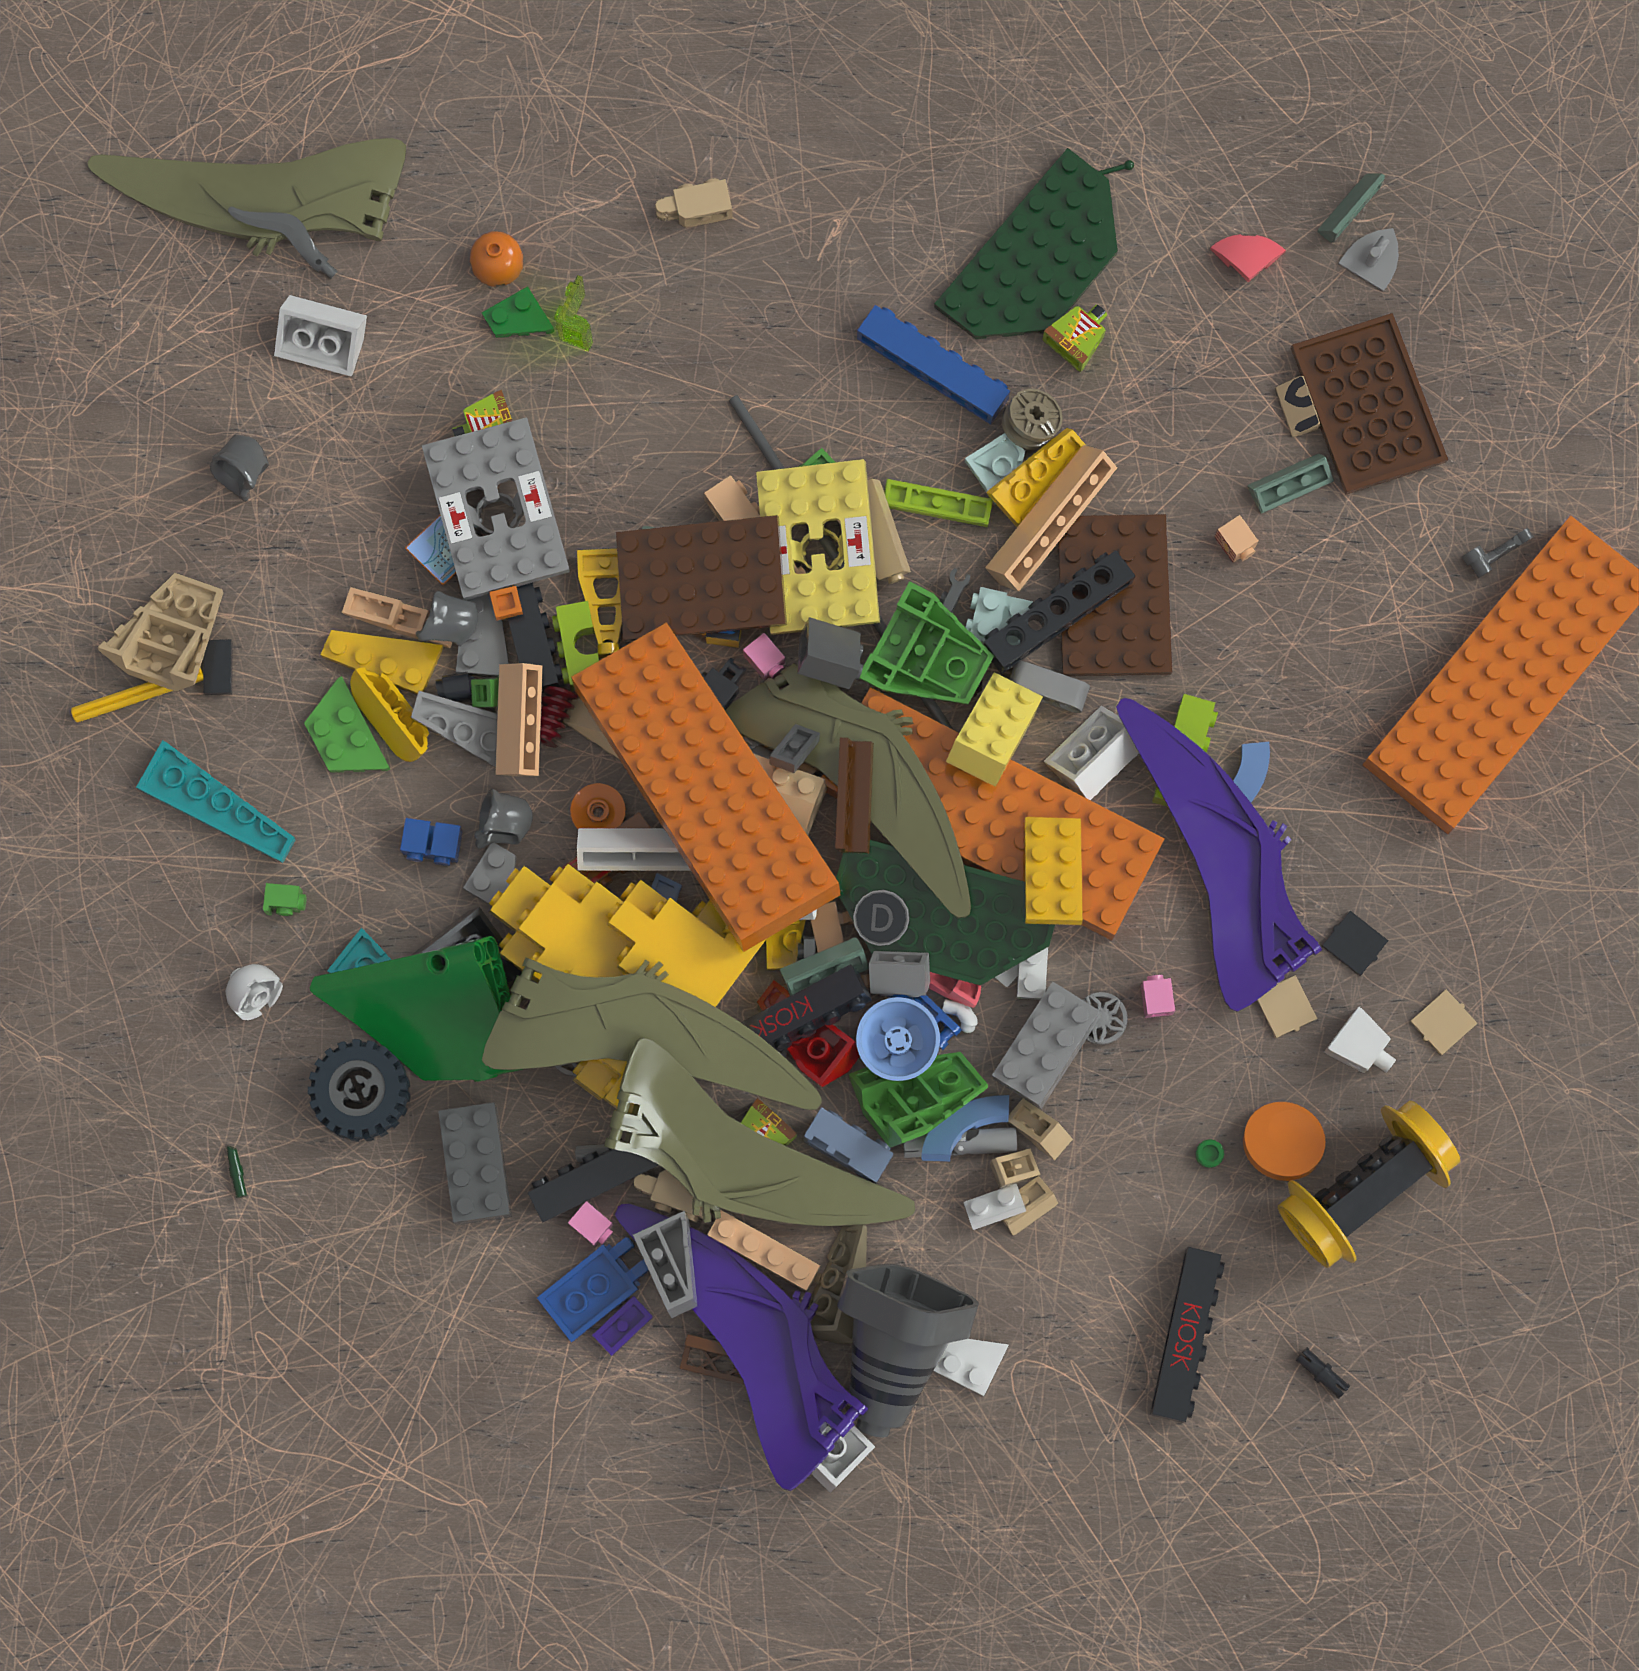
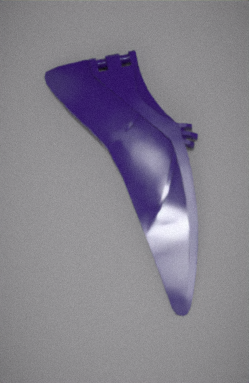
M1123 698L1116 706L1118 716L1195 859L1208 894L1213 957L1219 987L1224 1002L1229 1009L1238 1012L1250 1006L1278 985L1277 983L1284 980V975L1288 972H1294L1305 964L1309 956L1312 954L1317 955L1322 951L1318 942L1305 930L1297 918L1285 890L1281 850L1291 841V838L1287 836L1281 842L1280 837L1287 826L1282 823L1275 834L1274 829L1277 822L1272 820L1269 827H1267L1263 818L1229 775L1203 749L1148 708L1132 699ZM1299 939L1305 945L1300 950L1294 944ZM1277 956L1283 961L1278 967L1272 961Z
M621 1204L615 1213L621 1226L634 1241V1234L669 1218L632 1204ZM690 1227L697 1307L692 1310L722 1345L743 1378L758 1436L769 1468L777 1484L784 1490L792 1491L804 1482L823 1462L828 1453L835 1448L834 1443L840 1436L843 1438L855 1425L853 1422L859 1415L863 1416L868 1409L839 1384L821 1357L811 1326V1321L819 1305L813 1303L808 1310L812 1293L806 1291L800 1303L801 1292L795 1290L791 1300L783 1290L741 1256L704 1233ZM846 1405H849L851 1408L843 1414L841 1410ZM829 1426L831 1430L824 1436L822 1432Z

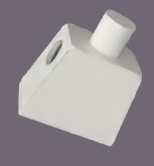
M1360 1007L1352 1013L1324 1051L1327 1055L1363 1073L1368 1071L1372 1064H1375L1387 1073L1396 1061L1395 1058L1383 1050L1391 1040L1390 1037Z

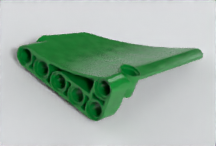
M492 936L462 942L454 946H446L434 951L323 974L312 979L310 991L313 995L337 1010L386 1047L424 1081L473 1080L474 1082H479L497 1077L500 1074L523 1070L493 1069L487 1067L482 1061L485 1045L500 1011L502 1012L505 1002L510 1000L499 948ZM441 956L445 959V966L441 962Z

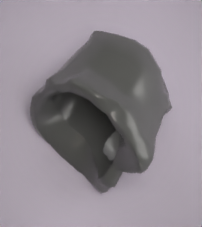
M233 435L220 452L212 456L210 471L218 482L246 502L249 498V490L255 487L258 476L269 466V462L257 440L248 436Z
M436 591L432 598L430 615L423 629L416 632V637L419 641L424 642L431 640L451 641L461 647L476 629L478 622L476 604Z
M490 789L482 802L479 830L474 833L476 838L475 846L480 849L492 843L519 844L529 831L533 821V812L526 799Z

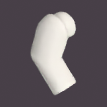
M944 1000L942 1010L946 1014L955 1015L959 1018L961 1022L960 1028L963 1032L972 1033L978 1024L977 1017L969 1006L952 1000Z

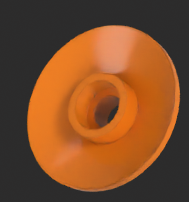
M595 783L587 785L577 792L572 800L570 813L577 829L617 828L624 821L626 808L622 796L616 789L606 784ZM601 808L604 811L601 817L594 816L593 812L595 809Z

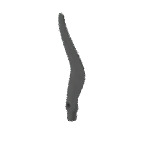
M232 206L228 208V212L235 219L245 224L284 234L305 261L317 272L321 270L330 279L337 273V270L327 262L329 259L315 247L305 226L297 217L287 213L248 212Z

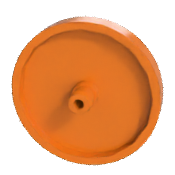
M1273 1102L1260 1107L1249 1118L1243 1134V1147L1250 1163L1262 1174L1276 1180H1297L1309 1175L1320 1163L1325 1150V1134L1318 1119L1304 1107L1290 1102Z

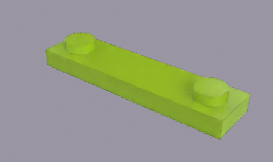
M887 479L884 490L890 509L988 527L993 500L990 498Z

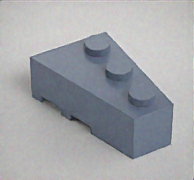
M821 1107L804 1135V1143L864 1179L877 1184L893 1157V1153L889 1151L891 1148L879 1139L873 1141L866 1136L867 1132L854 1124L852 1126L842 1121L843 1118Z

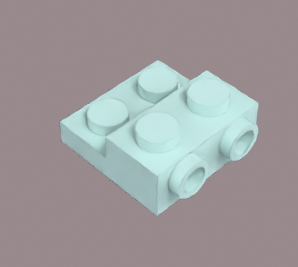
M980 587L979 594H973L970 609H974L975 614L973 619L968 618L966 629L983 644L985 641L984 637L995 628H998L1000 631L1008 625L1006 622L1017 613L1023 615L1029 611L1028 606L1033 601L1007 596L1006 592ZM1008 636L1006 638L1007 642L1011 645L1020 644V640L1016 636Z

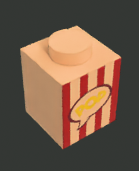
M1240 515L1217 530L1215 538L1233 563L1238 559L1244 561L1256 552L1254 549L1258 539Z

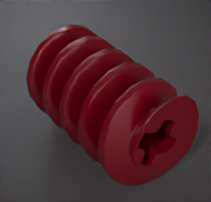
M549 686L544 690L547 696L541 697V705L543 706H541L540 743L548 747L557 748V745L552 742V738L561 739L562 736L556 729L566 728L560 720L570 719L571 716L565 712V709L573 710L575 706L569 700H578L579 697L564 688Z

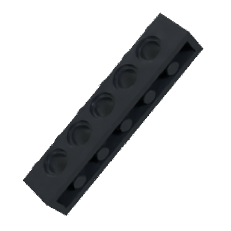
M1116 550L1110 555L1107 552L1103 553L1094 561V566L1088 570L1085 567L1080 569L1072 576L1073 580L1065 585L1063 582L1058 584L1050 591L1052 595L1044 600L1038 598L1028 606L1029 611L1023 615L1020 613L1013 615L1007 620V626L1000 631L998 628H995L984 637L983 645L994 655L991 662L1000 674L1006 672L1133 583L1135 574ZM1102 575L1107 579V583L1103 585L1098 584L1094 577ZM1080 590L1085 594L1086 598L1078 600L1073 596L1072 592ZM1058 605L1063 609L1064 613L1056 615L1052 613L1050 607ZM1032 620L1038 621L1042 628L1040 630H1033L1029 627L1028 622ZM1008 636H1016L1020 640V644L1011 645L1007 642L1006 638Z

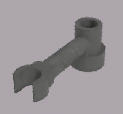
M1526 528L1487 554L1479 545L1463 555L1462 559L1467 566L1470 565L1477 577L1480 578L1492 570L1490 564L1534 536Z

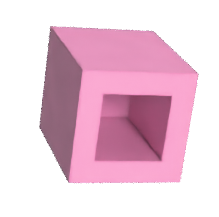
M765 633L743 649V656L763 680H766L769 676L775 678L784 669L785 656Z
M1163 975L1148 976L1147 981H1143L1140 985L1145 1018L1173 1015L1175 1005L1171 978L1164 979Z
M587 1201L568 1222L573 1229L594 1246L598 1243L603 1245L613 1234V1231L610 1230L613 1226L612 1222Z

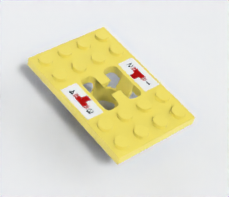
M861 459L756 472L760 517L777 515L780 525L787 625L770 627V634L802 632L809 617L840 627L880 623L866 461ZM841 521L842 534L839 538L835 533L824 528L826 522ZM807 524L809 533L803 537L802 541L792 540V527ZM823 535H828L838 542L839 547L837 550L839 555L831 563L832 565L828 566L825 563V554L811 555L812 566L807 563L805 556L806 547L809 544L808 540H819L823 538ZM794 561L805 564L811 572L796 574ZM843 561H844V563H845V564H844V567H843L842 569H840V570H837V569L839 568L838 566L841 567V565H842V563H843Z

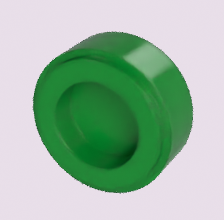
M1204 1140L1197 1146L1195 1157L1201 1166L1214 1168L1222 1162L1224 1149L1215 1140Z

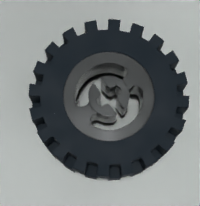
M352 1039V1043L347 1044L343 1041L337 1043L338 1048L334 1050L331 1048L327 1049L324 1052L326 1056L322 1060L318 1058L315 1062L317 1068L315 1072L311 1071L309 1080H311V1086H308V1095L311 1097L309 1103L311 1109L316 1113L315 1116L337 1136L359 1142V1139L372 1141L375 1136L380 1135L383 1137L387 1135V1130L391 1127L395 1129L399 1125L398 1119L400 1116H405L407 1112L406 1103L410 1102L411 1097L408 1088L411 1086L406 1076L407 1072L396 1056L383 1045L379 1046L370 1040L362 1042L360 1039ZM367 1071L372 1074L370 1079L356 1075L355 1078L362 1087L365 1086L362 1089V1093L367 1101L371 1099L373 1089L378 1088L377 1096L369 1106L362 1109H351L346 1106V1102L349 1100L362 1104L360 1097L356 1093H352L356 1090L355 1085L349 1078L345 1083L344 1090L340 1092V1084L351 1072Z

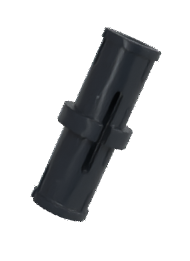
M1306 1347L1302 1353L1310 1362L1302 1355H1299L1295 1361L1314 1376V1380L1317 1383L1321 1382L1339 1399L1344 1393L1336 1387V1384L1344 1391L1348 1390L1350 1384H1347L1331 1370L1332 1366L1329 1363L1325 1364Z

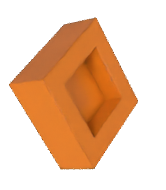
M516 586L489 592L496 621L523 614Z

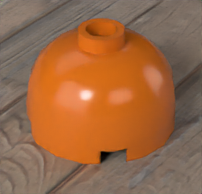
M491 231L481 235L474 242L470 252V264L474 275L480 282L493 287L502 284L508 285L518 278L523 269V254L520 245L511 235L504 232Z

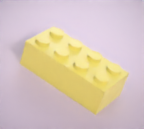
M994 672L957 736L946 762L996 787L1034 718L1043 696Z

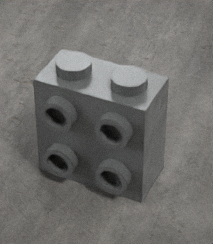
M809 617L799 636L798 674L850 689L853 681L860 678L863 664H860V658L863 653V645H860L861 633Z

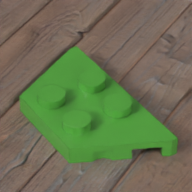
M342 676L339 677L304 722L329 772L390 770Z

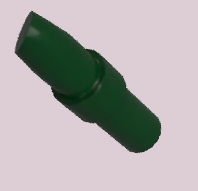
M227 1145L230 1167L228 1169L230 1178L233 1181L236 1198H243L247 1196L243 1178V1167L240 1164L237 1149Z

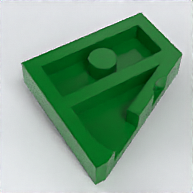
M528 286L482 312L484 320L496 338L509 337L511 335L528 336L530 333L546 332V334L555 332L554 327Z

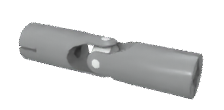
M1016 1128L966 1131L954 1147L951 1156L1017 1152ZM927 1134L903 1143L904 1158L922 1157V1148Z

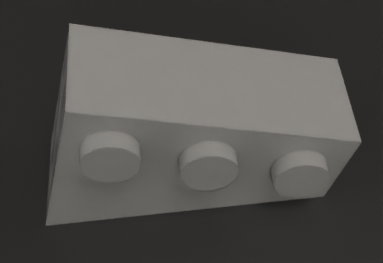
M683 1211L633 1235L671 1318L697 1307L690 1225L688 1216Z

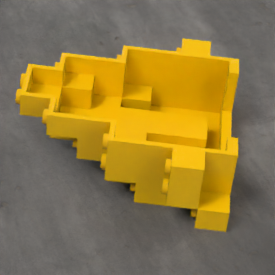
M569 864L564 869L560 866L549 879L553 882L552 885H549L525 866L520 871L515 868L506 880L510 885L504 893L498 890L489 902L493 906L489 913L516 932L513 936L508 933L499 944V947L503 949L500 952V956L521 972L524 969L522 964L525 958L564 973L584 977H617L634 974L645 960L650 962L646 968V971H649L660 961L663 966L655 975L659 976L664 971L669 974L662 982L688 992L714 1007L718 1005L765 942L763 940L743 952L710 900L706 903L701 901L693 912L690 913L673 899L669 898L667 900L642 880L636 885L631 882L619 899L598 882L595 884ZM534 972L532 980L538 984L542 975ZM614 1059L581 1061L572 1071L576 1074L573 1081L598 1100L604 1099L617 1109L619 1103L617 1095L627 1061ZM630 1103L628 1113H632L634 1103Z

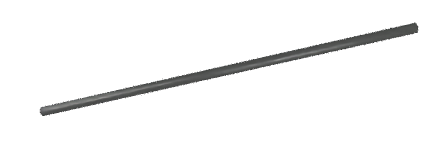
M733 396L729 400L730 404L772 469H785L739 396ZM823 535L819 542L833 562L838 557L839 552L830 537ZM843 561L841 567L838 566L839 568H838L837 570H840V569H842V568L844 567V564H845L844 561ZM879 615L880 623H874L873 625L882 637L887 626ZM920 697L935 721L953 729L934 699Z

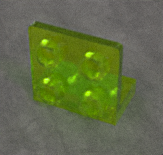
M577 275L574 282H569L565 291L567 299L563 306H558L554 320H556L559 340L589 352L593 344L591 325L585 318L577 315L585 297L583 277Z

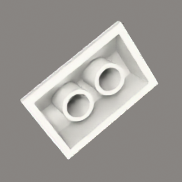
M289 295L279 311L274 356L352 376L364 340L367 316Z
M1100 706L1044 760V763L1073 792L1091 800L1139 752L1119 716Z
M827 1426L822 1434L826 1436L831 1428ZM855 1426L843 1438L840 1436L834 1443L835 1448L828 1453L823 1462L811 1473L830 1493L875 1448Z

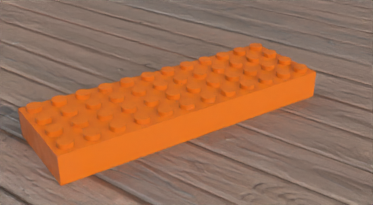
M1570 515L1366 759L1363 766L1445 833L1449 834L1639 606V569Z
M667 623L571 677L576 693L743 952L841 895L839 882Z
M870 687L861 704L883 714L902 709L904 715L901 717H912L914 724L903 727L912 728L913 734L903 736L919 758L940 797L953 828L964 865L1025 882V817L1081 819L1082 926L1112 941L1165 838L1013 760L1009 761L996 787L947 763L946 760L959 735L958 732ZM823 774L821 778L825 779L826 793L837 798L838 787Z

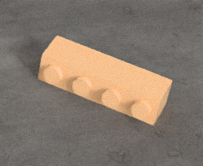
M525 663L499 664L496 775L539 776L542 693L541 665Z
M720 1211L721 1218L715 1220L707 1234L708 1237L804 1292L808 1290L820 1265L726 1212Z

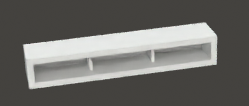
M664 828L578 829V870L691 871Z

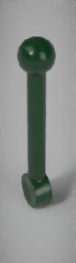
M1127 160L1124 164L1103 169L1099 172L1105 175L1123 169L1132 170L1134 162Z

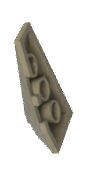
M864 1224L842 1226L827 1255L829 1262L823 1274L818 1273L814 1280L818 1284L812 1293L808 1307L809 1310L813 1303L819 1305L811 1321L814 1338L836 1344L852 1343L853 1317L842 1312L837 1307L846 1272L851 1269L866 1267L867 1226Z

